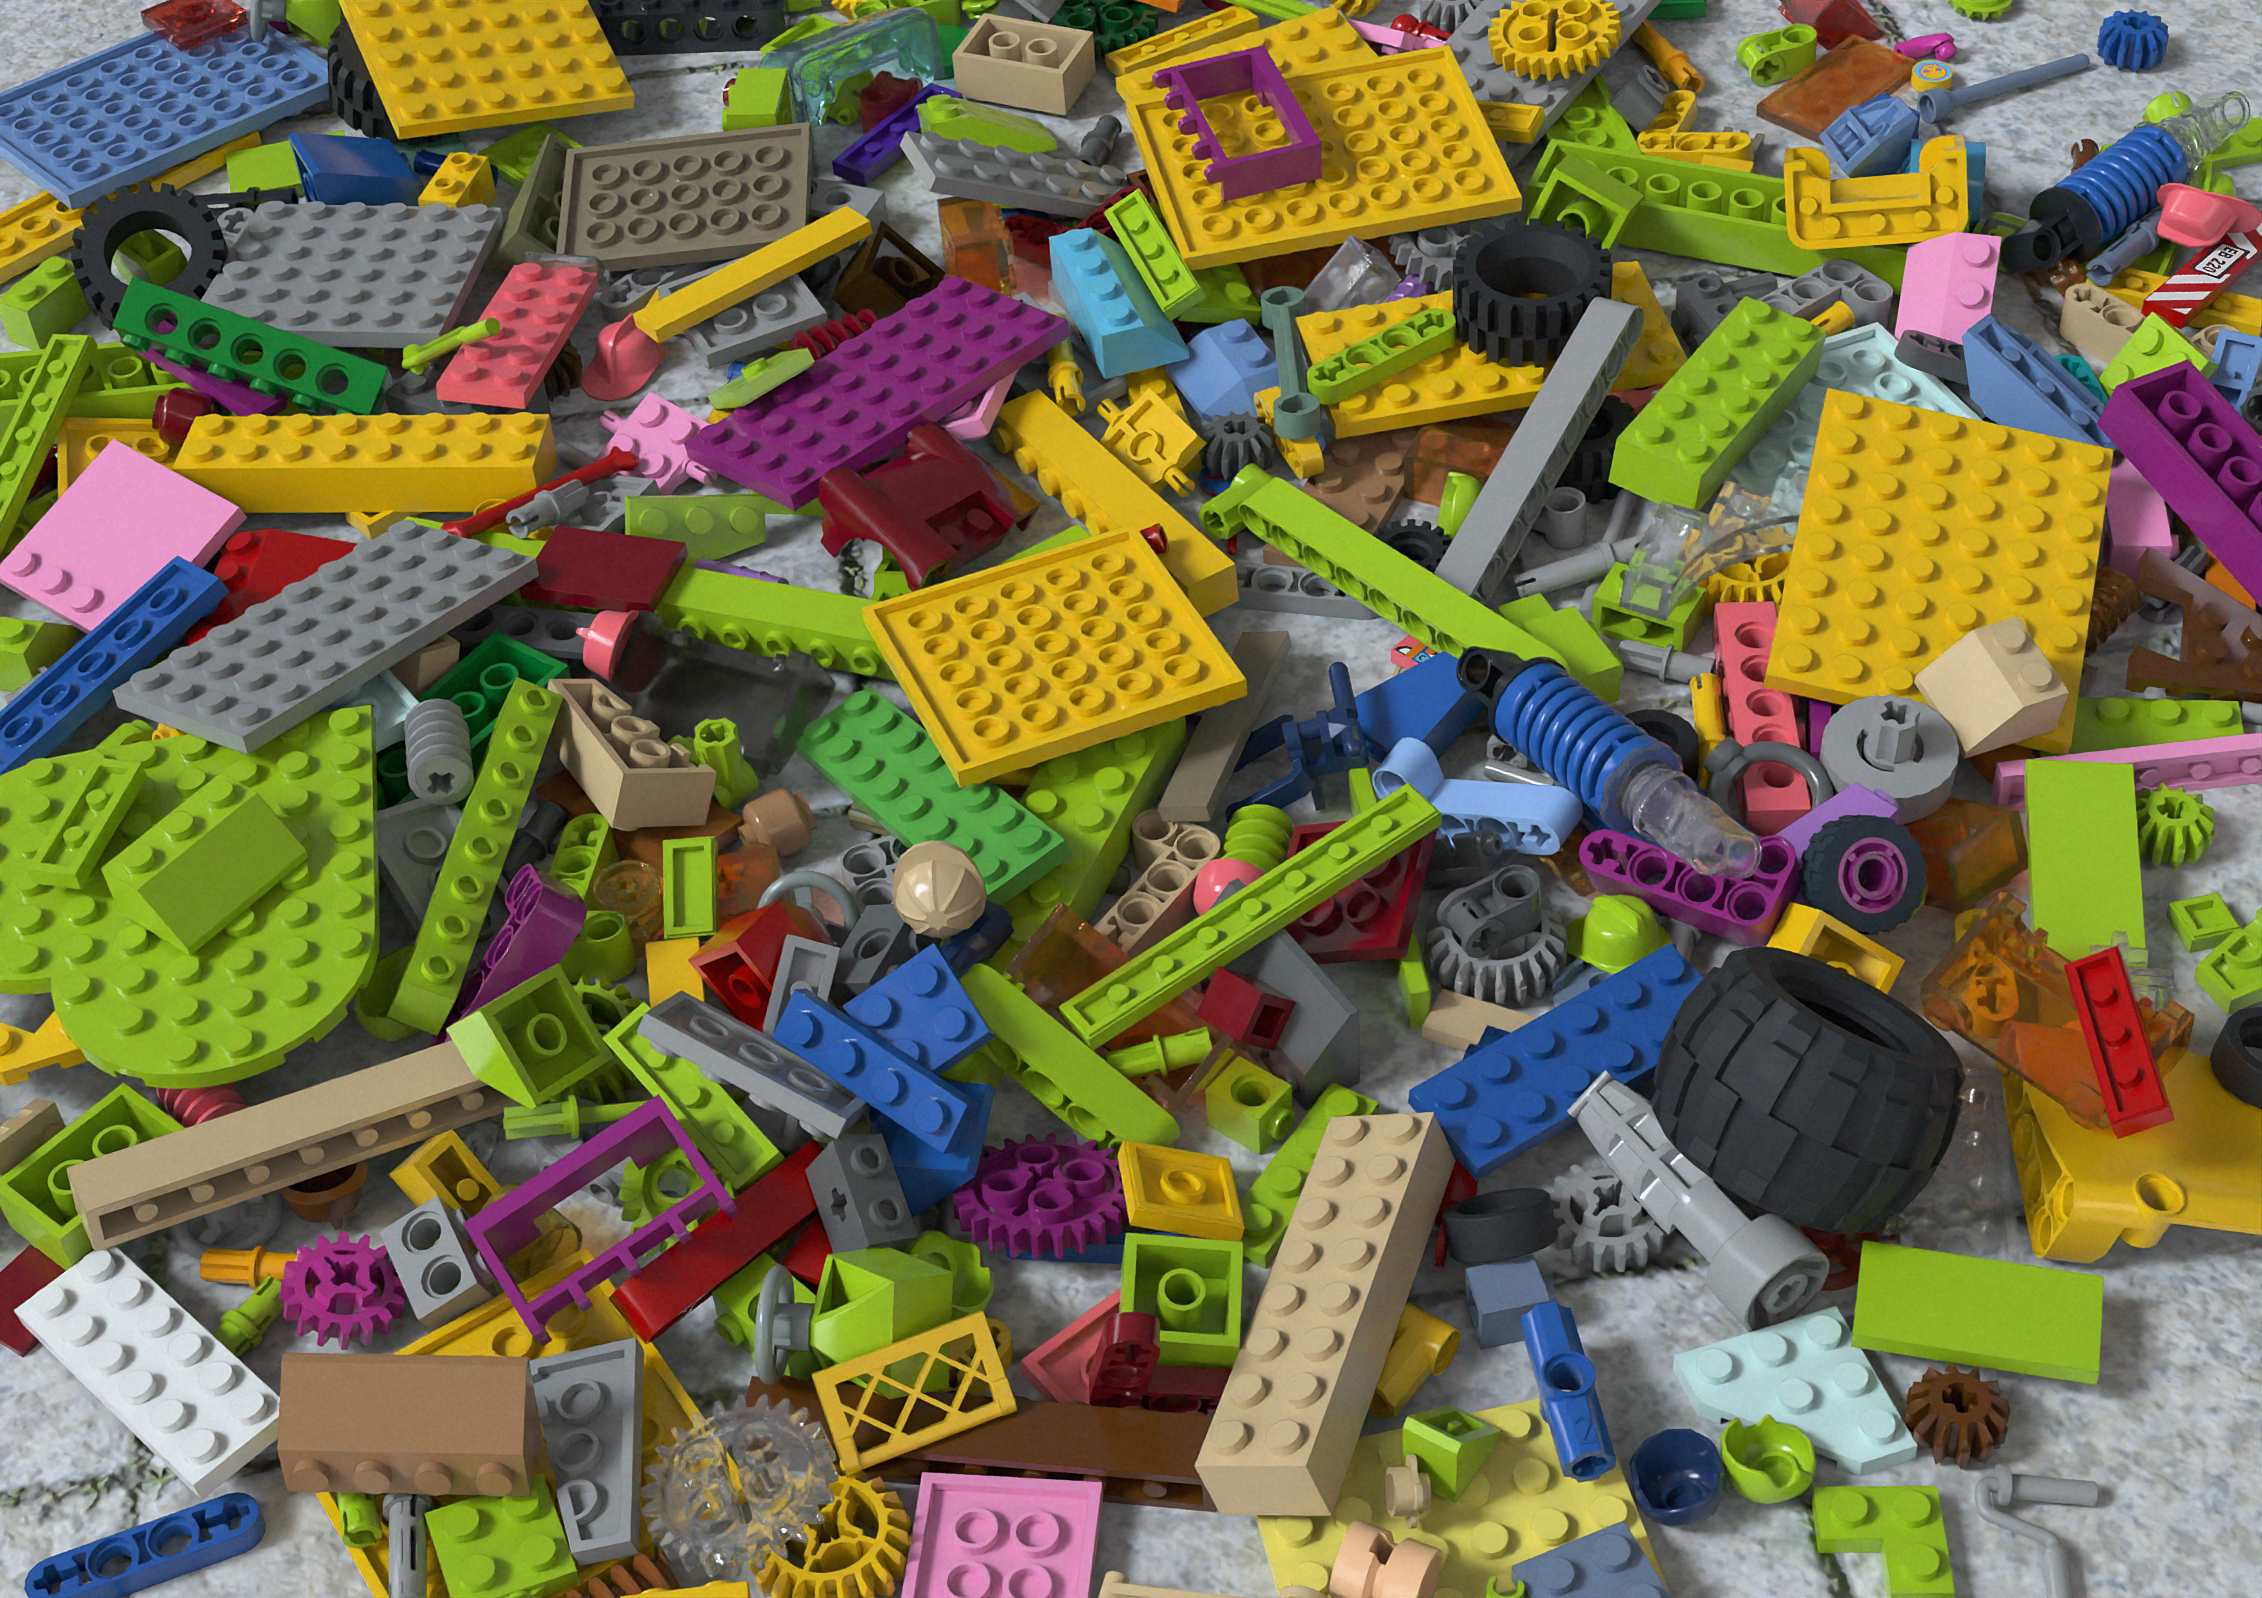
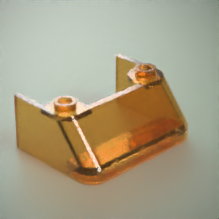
M1060 901L1005 971L1025 985L1021 992L1047 1012L1050 1007H1053L1060 1013V1005L1123 966L1132 958ZM1180 996L1175 997L1101 1045L1109 1052L1154 1041L1152 1035L1158 1034L1159 1038L1207 1026L1213 1049L1202 1063L1167 1071L1168 1076L1162 1077L1161 1072L1154 1074L1150 1072L1149 1075L1141 1077L1152 1087L1147 1095L1171 1116L1177 1110L1188 1115L1206 1096L1205 1090L1238 1056L1242 1057L1246 1052V1049L1226 1032H1222L1196 1016L1197 1010Z

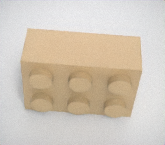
M987 13L981 16L952 54L956 92L962 93V97L972 98L979 102L988 101L1005 104L1013 108L1044 111L1050 115H1067L1096 74L1093 32Z

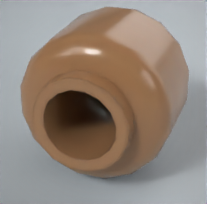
M778 788L745 805L743 809L745 824L738 827V833L750 855L759 851L764 859H777L778 862L807 848L812 840V831L817 829V823L809 804L801 793L798 792L793 795L787 789Z

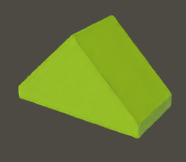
M1451 1404L1409 1415L1403 1426V1466H1405L1406 1455L1415 1454L1417 1458V1471L1427 1472L1430 1479L1431 1492L1456 1504L1498 1443L1503 1430Z

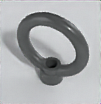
M1732 736L1722 740L1710 752L1703 763V767L1713 775L1708 788V809L1716 829L1728 843L1738 850L1747 853L1754 842L1763 837L1747 831L1735 820L1730 811L1728 801L1731 784L1736 783L1753 764L1777 762L1788 765L1798 771L1811 788L1813 797L1812 810L1833 797V789L1828 775L1820 763L1809 753L1794 745L1777 741H1761L1742 746Z

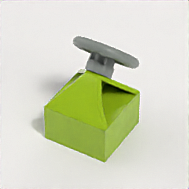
M251 0L250 28L252 39L256 43L264 41L269 20L286 22L289 31L328 50L331 34L346 18L338 0Z
M888 1246L827 1254L815 1303L797 1302L795 1304L794 1283L789 1269L783 1265L773 1266L763 1281L756 1314L754 1351L756 1370L760 1380L767 1385H774L779 1382L786 1370L790 1350L813 1351L821 1366L825 1369L951 1322L953 1272ZM951 1341L942 1344L938 1353L950 1358ZM921 1352L886 1365L882 1374L913 1388L928 1354ZM936 1358L920 1392L927 1393L949 1389L950 1365ZM865 1373L851 1378L849 1381L866 1388L871 1375ZM881 1380L878 1381L873 1391L888 1399L910 1395Z

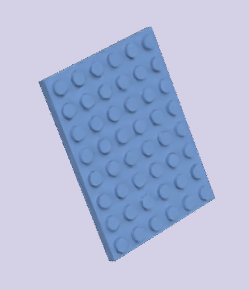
M223 0L1 92L0 157L70 209L85 208L92 205L95 200L104 194L117 193L115 188L127 185V188H129L131 184L142 179L159 176L167 168L181 162L193 161L199 158L202 153L222 146L254 130H264L269 127L270 123L286 116L298 115L303 112L304 108L318 102L330 101L328 97V62L269 24L264 41L256 43L251 36L250 12L231 0Z

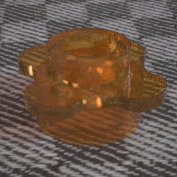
M2064 256L2047 269L2053 285L2064 298L2066 290L2070 286L2082 284L2087 280L2082 267L2074 258L2068 261Z

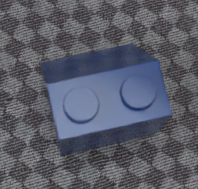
M300 132L288 134L306 203L319 201L325 205H345L351 202H361L366 206H385L390 203H403L406 206H419L418 198L425 189L418 172L412 173L405 152L398 153L390 139Z

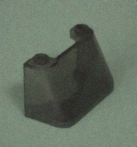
M640 610L608 689L632 707L631 716L645 721L650 720L659 727V738L665 743L677 735L683 738L691 737L694 739L696 737L694 728L705 719L717 720L725 717L737 725L743 759L751 766L759 780H767L768 775H779L797 750L796 745L803 736L804 728L811 721L821 716L830 703L836 688V682L817 659L811 654L792 649L788 657L777 653L775 659L701 640L692 630L682 628L681 632L673 629L668 631L662 627L665 620L662 615Z

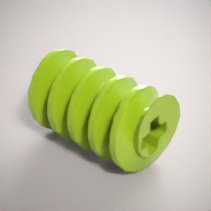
M1253 804L1240 808L1233 813L1228 823V832L1225 835L1224 846L1220 853L1221 859L1232 858L1249 862L1265 873H1268L1285 862L1290 838L1294 830L1292 820L1280 809L1269 805Z

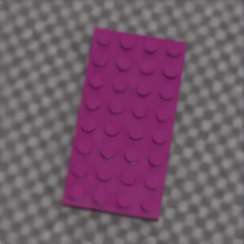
M955 276L944 279L937 288L929 293L910 300L903 309L888 318L876 321L872 328L853 339L842 342L838 349L825 357L814 360L813 366L745 406L737 407L734 413L718 423L702 428L698 435L684 443L688 458L793 511H797L818 497L820 490L817 485L828 470L833 467L840 469L849 466L858 472L905 442L908 432L918 423L922 422L926 425L929 422L938 421L996 382L1071 336L1068 322L1066 319Z

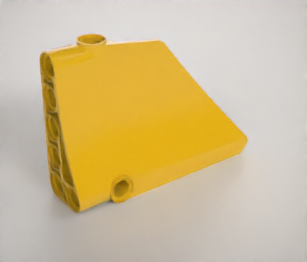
M2081 1023L2069 1025L2061 1031L2009 1024L2002 1028L1998 1036L1995 1054L1996 1066L2031 1246L2037 1258L2092 1264L2095 1260L2107 1254L2118 1236L2131 1246L2150 1248L2159 1242L2172 1223L2262 1235V1109L2241 1101L2226 1090L2214 1075L2209 1057L2151 1042L2175 1120L2117 1139L2110 1125Z

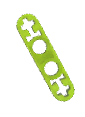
M1433 308L1424 310L1314 364L1307 372L1308 393L1316 396L1319 399V404H1335L1449 348L1456 340L1455 316L1445 309ZM1398 345L1409 346L1405 349L1390 348ZM1359 363L1374 364L1368 367L1354 366Z

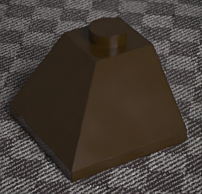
M882 220L876 224L872 230L873 234L865 239L842 270L831 297L845 312L856 317L858 311L867 308L876 315L878 320L888 318L903 309L910 300L922 297L937 288L939 283L943 281L946 273Z

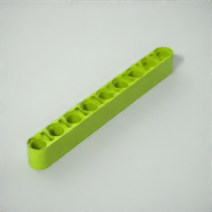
M1273 477L1239 504V515L1252 533L1435 652L1441 653L1446 651L1459 659L1467 648L1478 646L1514 652L1524 661L1536 657H1550L1563 665L1569 676L1573 678L1570 666L1553 648L1279 477Z

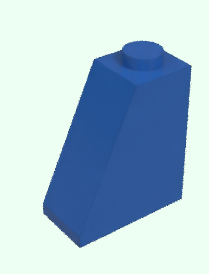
M1443 651L1354 697L1358 712L1357 720L1360 722V727L1363 731L1369 757L1381 764L1398 741L1402 738L1411 737L1425 743L1433 751L1437 761L1486 707L1484 703L1460 686L1456 675L1459 659Z

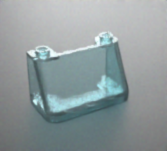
M916 6L884 8L774 49L765 55L759 68H787L795 123L810 122L811 129L821 125V119L818 116L819 111L826 101L828 103L836 101L833 83L897 58L899 66L906 73L917 70L919 76L926 83L944 77L935 20L923 8Z

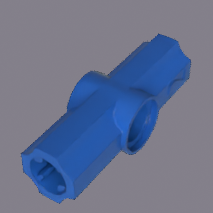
M1557 1301L1536 1304L1530 1312L1521 1315L1520 1328L1540 1393L1539 1412L1543 1420L1549 1424L1563 1476L1574 1478L1578 1483L1599 1480L1604 1473L1615 1468L1616 1455L1595 1389V1368L1592 1362L1585 1357L1571 1308L1563 1307Z

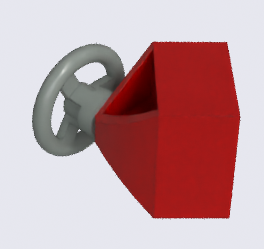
M815 871L793 872L773 882L763 893L756 910L730 920L693 954L688 961L735 1019L761 1032L787 934L839 947L841 950L860 919L858 907L847 888L833 877ZM812 887L819 888L834 897L843 911L844 926L824 919L822 912L814 906ZM794 889L797 905L778 901L784 893Z

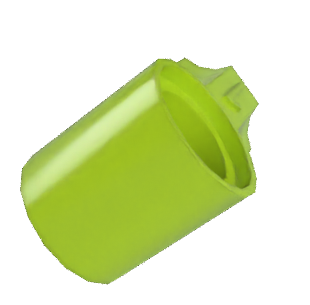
M1250 463L1241 469L1232 481L1230 488L1201 506L1198 518L1204 526L1205 533L1215 541L1222 538L1228 540L1247 526L1242 521L1238 512L1239 504L1271 480L1273 476L1255 463Z

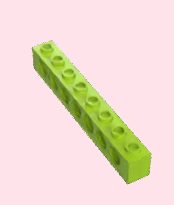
M516 677L499 712L474 779L472 791L467 798L387 1017L436 1036L440 1032L456 1001L563 699L562 695Z

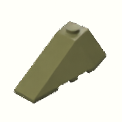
M552 132L547 135L498 234L489 260L506 274H509L514 265L523 263H535L540 265L541 268L556 269L555 259L567 149L573 147Z

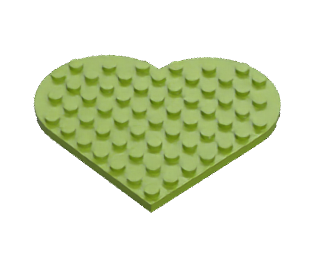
M371 704L315 713L248 755L195 735L187 734L97 750H87L47 759L38 758L28 762L25 766L0 776V993L19 995L51 992L54 1008L67 1037L83 1052L85 1059L100 1070L116 1078L122 1073L142 1078L146 1086L169 1089L201 1088L239 1081L285 1063L284 1054L297 1048L309 1039L315 1043L320 1041L348 1015L346 1006L358 989H366L375 969L380 941L376 718ZM94 757L141 762L147 779L82 889L34 884L29 876L27 867ZM220 772H223L256 791L307 850L309 858L194 954L189 956L120 913L101 868Z

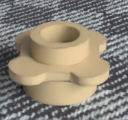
M1407 1454L1405 1466L1388 1467L1385 1474V1502L1390 1517H1405L1408 1529L1417 1528L1419 1510H1428L1431 1503L1430 1479L1427 1472L1417 1471V1458L1415 1454Z

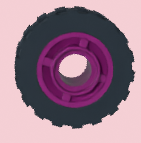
M1857 814L1840 816L1839 820L1828 821L1822 825V829L1818 833H1814L1811 836L1807 850H1803L1801 860H1803L1802 870H1799V880L1802 881L1803 890H1801L1803 898L1808 901L1811 908L1822 910L1860 934L1879 935L1878 932L1893 931L1897 929L1896 926L1898 924L1906 923L1912 917V911L1918 908L1922 901L1921 895L1927 885V879L1925 878L1927 864L1926 858L1922 857L1920 851L1922 847L1918 840L1911 837L1910 830L1904 825L1895 824V820L1887 817ZM1865 863L1868 869V877L1865 884L1861 886L1858 880V872L1861 865Z

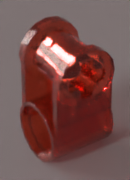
M880 71L875 79L859 93L863 133H868L924 87L921 79L911 77L906 80L893 77L889 71Z

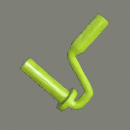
M491 317L467 327L461 326L421 347L417 344H410L403 350L404 360L402 361V366L405 369H410L417 375L423 374L428 370L429 362L461 347L462 344H474L497 335L500 332V323L497 319Z

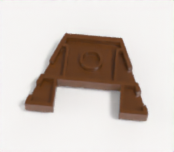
M2147 547L2139 559L2136 589L2184 607L2180 657L2178 661L2137 645L2128 658L2125 689L2144 693L2147 687L2165 689L2166 696L2183 698L2187 692L2210 694L2211 700L2238 701L2239 705H2242L2243 701L2262 704V615L2158 551Z

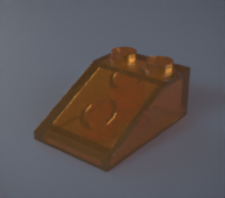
M1470 416L1429 423L1422 427L1404 454V498L1440 507L1449 472L1473 476L1479 479L1485 486L1519 426L1479 416Z
M1948 797L1946 802L1933 814L1918 821L1903 824L1911 831V837L1918 840L1922 847L1920 849L1922 857L1926 858L1927 868L1925 869L1928 890L1923 905L1944 909L1952 914L1962 913L1965 910L1975 908L1978 901L1993 891L2008 886L2014 877L2028 869L2027 845L2019 810Z

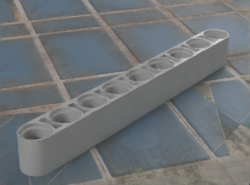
M1598 296L1591 301L1434 572L1436 576L1487 607L1635 347L1644 325V311L1642 307Z

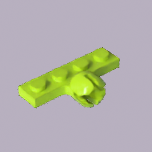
M2174 91L2172 93L2179 107H2175L2171 96L2166 92L2151 100L2146 107V113L2142 116L2145 126L2160 128L2171 135L2179 144L2185 154L2188 172L2204 169L2207 161H2213L2214 170L2262 162V120L2260 117L2217 125H2206L2200 120L2189 95L2181 91ZM2115 143L2102 145L2099 154Z

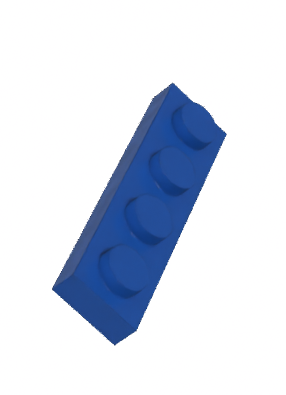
M807 988L794 990L771 1037L942 1154L955 1151L978 1105L976 1101Z

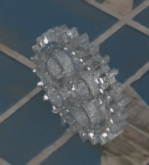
M762 1394L754 1407H749L744 1395H739L734 1409L729 1411L725 1410L720 1401L714 1402L713 1417L707 1420L697 1412L692 1413L691 1417L694 1428L687 1432L681 1428L674 1427L671 1432L677 1443L673 1447L663 1445L655 1448L662 1464L645 1466L644 1472L651 1484L639 1488V1493L646 1504L640 1509V1512L648 1525L647 1530L658 1548L662 1547L671 1563L681 1559L687 1572L692 1573L702 1563L709 1577L713 1578L720 1571L723 1563H727L733 1576L738 1577L743 1569L744 1561L752 1559L755 1566L761 1571L765 1569V1554L774 1551L779 1557L787 1558L788 1551L785 1542L792 1538L798 1542L806 1543L809 1539L803 1529L806 1522L813 1524H822L825 1519L818 1505L834 1502L835 1497L829 1484L839 1480L838 1473L833 1465L837 1457L819 1421L813 1422L808 1409L805 1407L795 1412L790 1400L784 1398L774 1408L767 1394ZM731 1445L733 1447V1455L740 1467L738 1473L740 1483L752 1513V1521L748 1524L745 1522L744 1512L737 1500L739 1498V1490L726 1456V1449Z

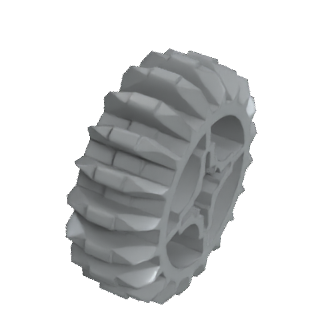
M1549 898L1541 899V922L1537 929L1497 947L1488 955L1480 958L1468 956L1462 949V940L1453 929H1447L1441 925L1436 916L1441 902H1437L1434 915L1429 916V921L1426 924L1424 954L1426 955V961H1428L1431 977L1438 978L1442 989H1454L1456 993L1471 996L1482 1001H1495L1498 1006H1503L1505 1001L1513 1000L1522 1007L1527 995L1540 999L1545 987H1553V980L1556 979L1563 966L1566 965L1568 934L1566 933V927L1563 926L1561 912L1552 910Z

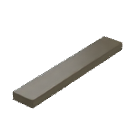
M1288 631L1242 632L1231 655V659L1246 678L1248 695L1229 701L1221 706L1205 709L1158 806L1162 821L1209 822L1291 648L1292 644Z

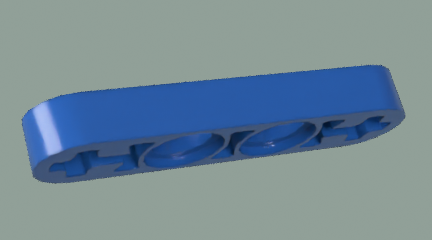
M240 1492L225 1494L46 1558L29 1571L25 1579L24 1590L28 1598H121L246 1553L255 1548L262 1540L266 1531V1522L253 1497ZM241 1517V1527L230 1530V1520ZM209 1527L208 1531L212 1539L205 1541L201 1529ZM181 1534L192 1537L189 1546L179 1554L164 1555L161 1553L163 1544L171 1537ZM129 1556L132 1558L130 1566L120 1575L113 1577L101 1575L103 1566L114 1557ZM87 1570L92 1582L84 1585L85 1581L81 1572ZM63 1581L60 1584L61 1591L54 1595H49L52 1592V1584Z

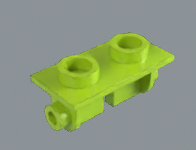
M855 51L848 65L840 62L831 83L823 95L819 105L826 109L820 122L822 126L828 116L836 119L842 125L856 122L859 112L875 84V78L870 69L854 64L858 54Z

